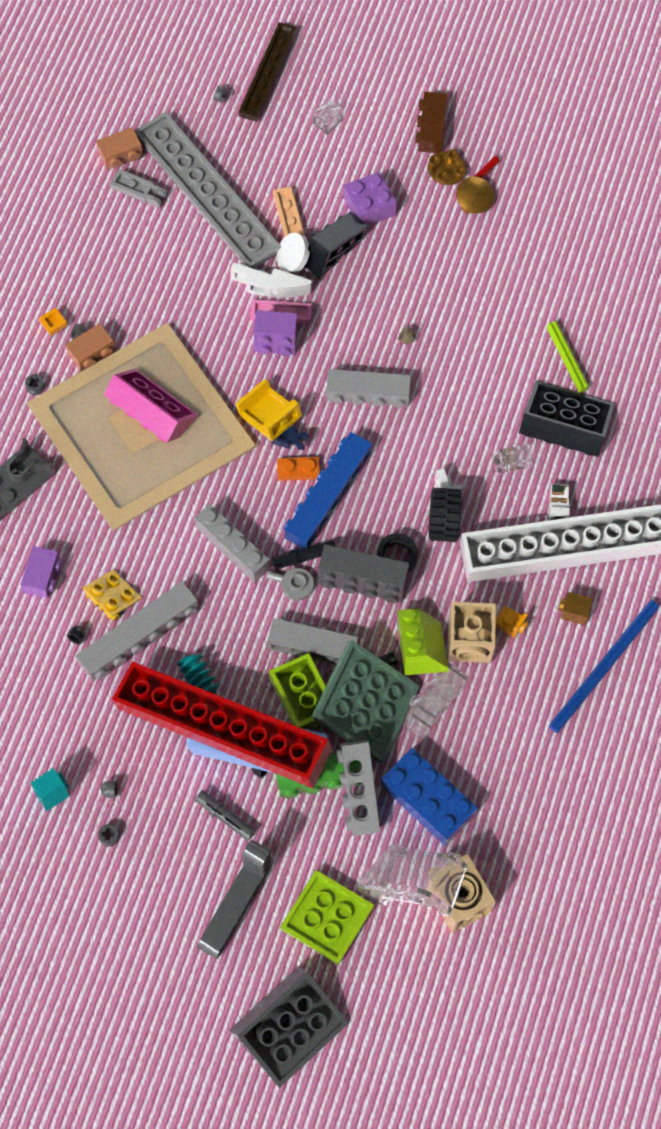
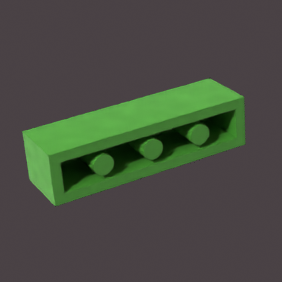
M337 753L330 754L314 789L275 773L280 797L290 799L297 797L299 793L315 794L324 788H329L330 790L339 789L342 787L340 772H343L342 763H338ZM351 761L349 764L350 771H358L361 765L360 761Z

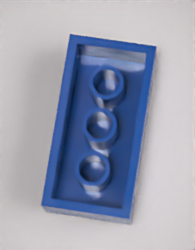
M413 748L381 778L380 786L445 847L476 816L478 808Z

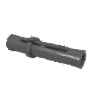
M201 790L194 801L208 810L210 816L217 817L247 842L253 837L256 830L223 806L224 803L222 801L215 800L205 790Z

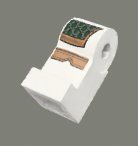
M551 484L548 521L569 518V485Z

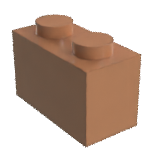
M133 127L96 140L98 153L107 170L117 168L121 164L135 161L143 156L142 145Z
M100 323L65 344L68 356L80 371L94 365L115 351L113 340Z

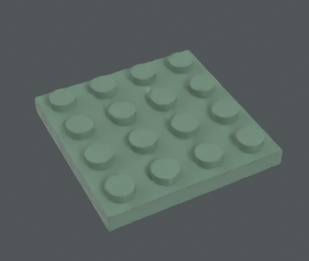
M351 640L347 642L311 718L349 743L368 741L370 756L381 763L385 761L419 685Z

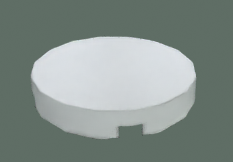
M290 233L280 243L281 248L277 252V263L281 270H286L293 274L296 271L299 272L305 266L310 251L308 250L309 242L305 236L298 233Z

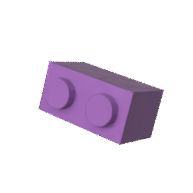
M33 546L20 584L23 593L48 598L49 593L54 591L56 585L54 578L56 572L59 573L62 567V560H60L57 551Z

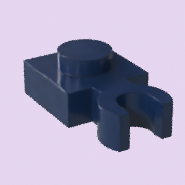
M290 426L275 440L271 441V444L288 449L293 444L297 449L304 450L305 446L301 441L309 442L310 439L307 433H298L297 428Z

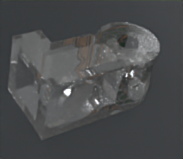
M530 443L498 450L492 454L495 471L498 473L523 468L525 470L533 469Z

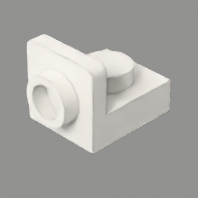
M445 469L436 470L434 480L437 488L460 489L461 493H463L462 484L452 486L451 477L446 475Z

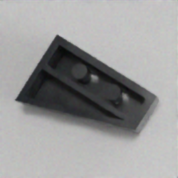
M352 212L344 216L341 215L332 224H327L323 230L314 233L310 237L308 247L310 251L309 258L304 267L321 279L325 276V269L330 265L334 267L338 263L336 261L338 257L343 253L347 255L364 239L368 225Z

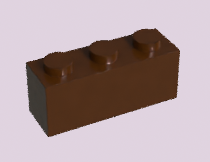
M424 91V98L419 99L418 111H422V115H418L417 127H420V132L416 131L415 143L419 144V152H442L447 93Z

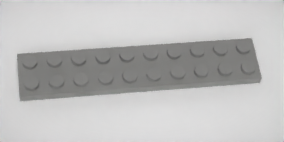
M167 112L135 130L140 143L242 264L254 269L277 254L281 245Z

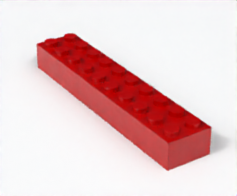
M133 661L111 699L121 711L314 789L333 750L327 738Z

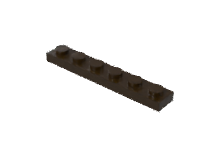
M278 22L241 105L239 117L255 122L258 121L297 32V27Z

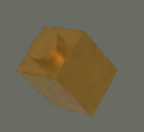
M568 592L566 599L561 598L558 609L562 611L560 619L586 625L593 598Z

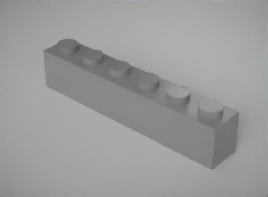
M181 581L76 654L78 664L92 682L97 679H103L109 670L123 665L129 656L140 653L145 645L149 642L157 641L162 636V633L177 627L180 623L179 621L185 617L193 616L198 609V600Z

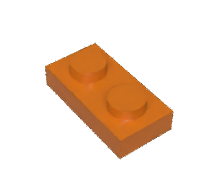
M319 457L277 458L278 481L317 479L320 473Z

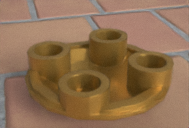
M457 151L439 152L429 158L428 173L439 184L454 185L464 178L466 174L465 162Z
M468 177L463 179L456 189L457 200L462 210L467 214L483 213L488 211L493 205L494 191L491 185L482 178Z

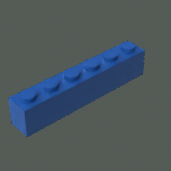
M352 432L349 433L347 438H342L338 446L339 450L336 454L333 453L328 460L329 465L325 470L322 469L320 471L315 486H310L306 493L307 498L303 503L300 502L295 509V516L293 519H288L284 526L285 539L303 549L310 547L372 453V443Z

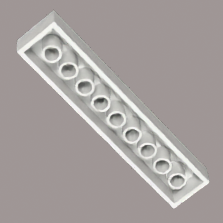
M661 504L461 533L460 547L467 582L661 554Z

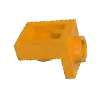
M505 605L496 618V627L516 638L519 632L523 634L529 624L526 622L528 614L524 612L523 615H520Z

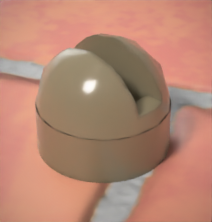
M405 326L400 332L398 340L404 344H411L415 340V332Z

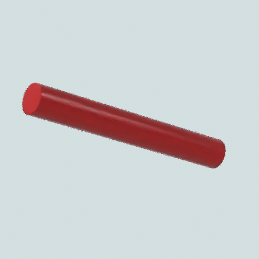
M494 156L473 177L483 179L500 162L499 158Z

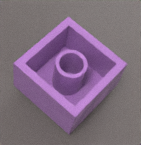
M380 171L344 184L343 199L350 212L368 226L395 216L396 201Z
M256 310L253 330L254 352L261 354L277 353L282 356L295 355L297 313Z

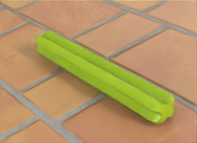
M556 321L548 323L547 330L578 392L581 393L588 390L589 385Z

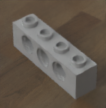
M365 740L340 744V750H337L338 763H342L343 772H340L341 786H345L346 794L342 795L344 808H348L349 817H345L347 831L351 830L353 836L379 833L380 826L369 742ZM353 760H358L361 764L360 769L356 772H352L349 769V764ZM358 782L362 783L363 791L359 794H354L352 786ZM359 805L366 806V813L363 816L355 815V809Z

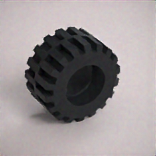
M433 488L429 512V538L431 541L457 542L459 539L462 510V493L460 489Z

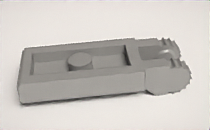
M118 169L110 183L111 189L158 208L162 202L159 198L150 195L151 192L161 198H166L167 191L154 185L153 182Z

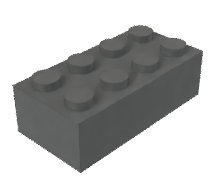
M324 544L318 568V584L327 589L338 588L350 594L356 592L368 598L378 597L390 603H402L409 563Z

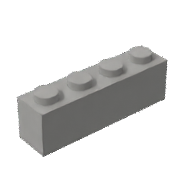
M328 369L326 401L333 403L351 402L356 405L362 403L374 406L392 405L396 408L408 407L411 375Z
M211 504L194 517L195 528L252 582H257L270 570L269 559Z
M273 618L267 640V649L299 657L309 653L313 660L337 665L347 642L353 640L358 644V637L350 632H334L328 627H321L320 629L312 627L311 624L305 622L298 624L291 622L287 618Z

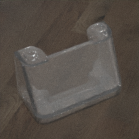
M394 843L393 846H387L361 877L357 889L377 904L387 905L390 899L421 905L425 909L435 907L439 910L438 913L440 915L450 917L467 864L460 859V855L454 852H447V854L405 848L400 844Z

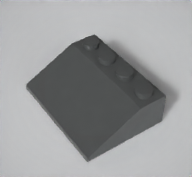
M297 967L229 1031L280 1088L349 1023L306 970Z

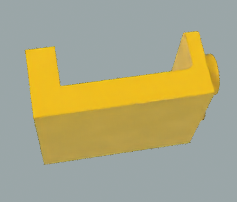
M267 379L257 384L250 392L236 402L239 416L271 441L275 440L302 417L299 403L294 399L290 402L271 388Z

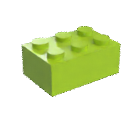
M305 654L269 670V680L291 725L306 730H312L321 726L322 724L311 718L326 686L310 654Z

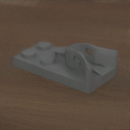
M22 438L21 448L0 466V521L56 474L53 464L46 463L29 446L25 438Z

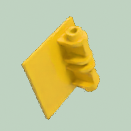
M114 569L82 588L86 593V597L90 598L95 603V606L99 607L100 611H104L108 619L113 621L120 617L119 612L142 599Z

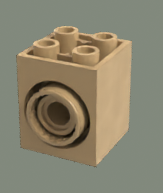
M451 602L448 619L447 661L491 663L495 648L496 604Z
M459 854L449 860L450 864L444 867L439 865L431 869L425 885L452 934L491 913L496 903L468 854L463 857ZM457 894H462L465 898H460Z

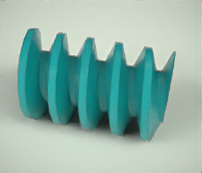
M203 654L188 655L177 662V666L181 667L180 671L182 674H185L184 679L189 682L188 684L213 694L216 693V689L220 685L219 683L212 684L216 679L215 676H207L212 671L210 668L203 669L208 664L207 661L200 662L204 657Z

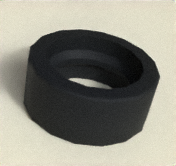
M400 533L390 534L383 538L378 546L377 556L385 558V551L389 546L395 544L403 545L410 552V559L406 562L409 563L408 573L412 571L416 565L418 555L417 545L413 539Z

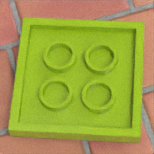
M315 870L281 924L280 930L339 965L373 910L374 904Z

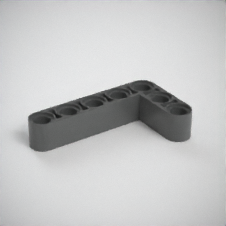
M250 840L242 855L243 867L197 944L198 949L216 959L223 952L273 864L272 850L254 840Z

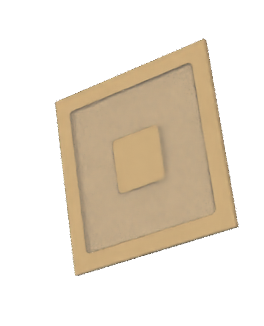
M168 323L26 402L113 531L256 447ZM136 368L197 413V419L178 439L168 443L160 440L154 432L144 428L138 420L129 417L125 413L126 411L119 406L113 405L110 399L104 396L113 375Z

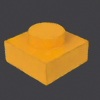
M56 307L39 317V322L50 336L68 326L67 321Z

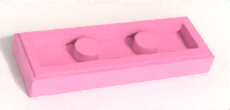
M252 299L250 320L255 321L256 310L297 313V324L311 325L313 304Z

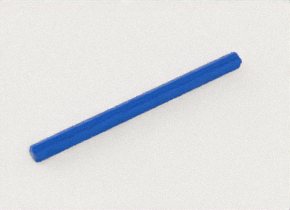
M650 600L551 721L549 725L551 730L558 733L656 613L659 608L658 603Z

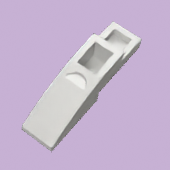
M234 262L230 269L231 279L247 284V292L266 297L291 298L309 295L312 292V280L305 276L290 274L286 270L274 268L272 274H268L264 270H255L245 264Z

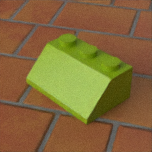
M419 608L397 610L398 635L405 675L449 672L441 622Z

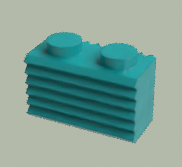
M50 768V771H46L38 779L35 778V781H31L33 791L46 811L69 797L67 790L70 787L67 784L66 778L61 771L56 773L54 768Z

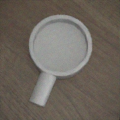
M294 568L287 571L284 575L271 570L267 573L266 578L282 583V591L290 600H305L313 592V577L304 569Z

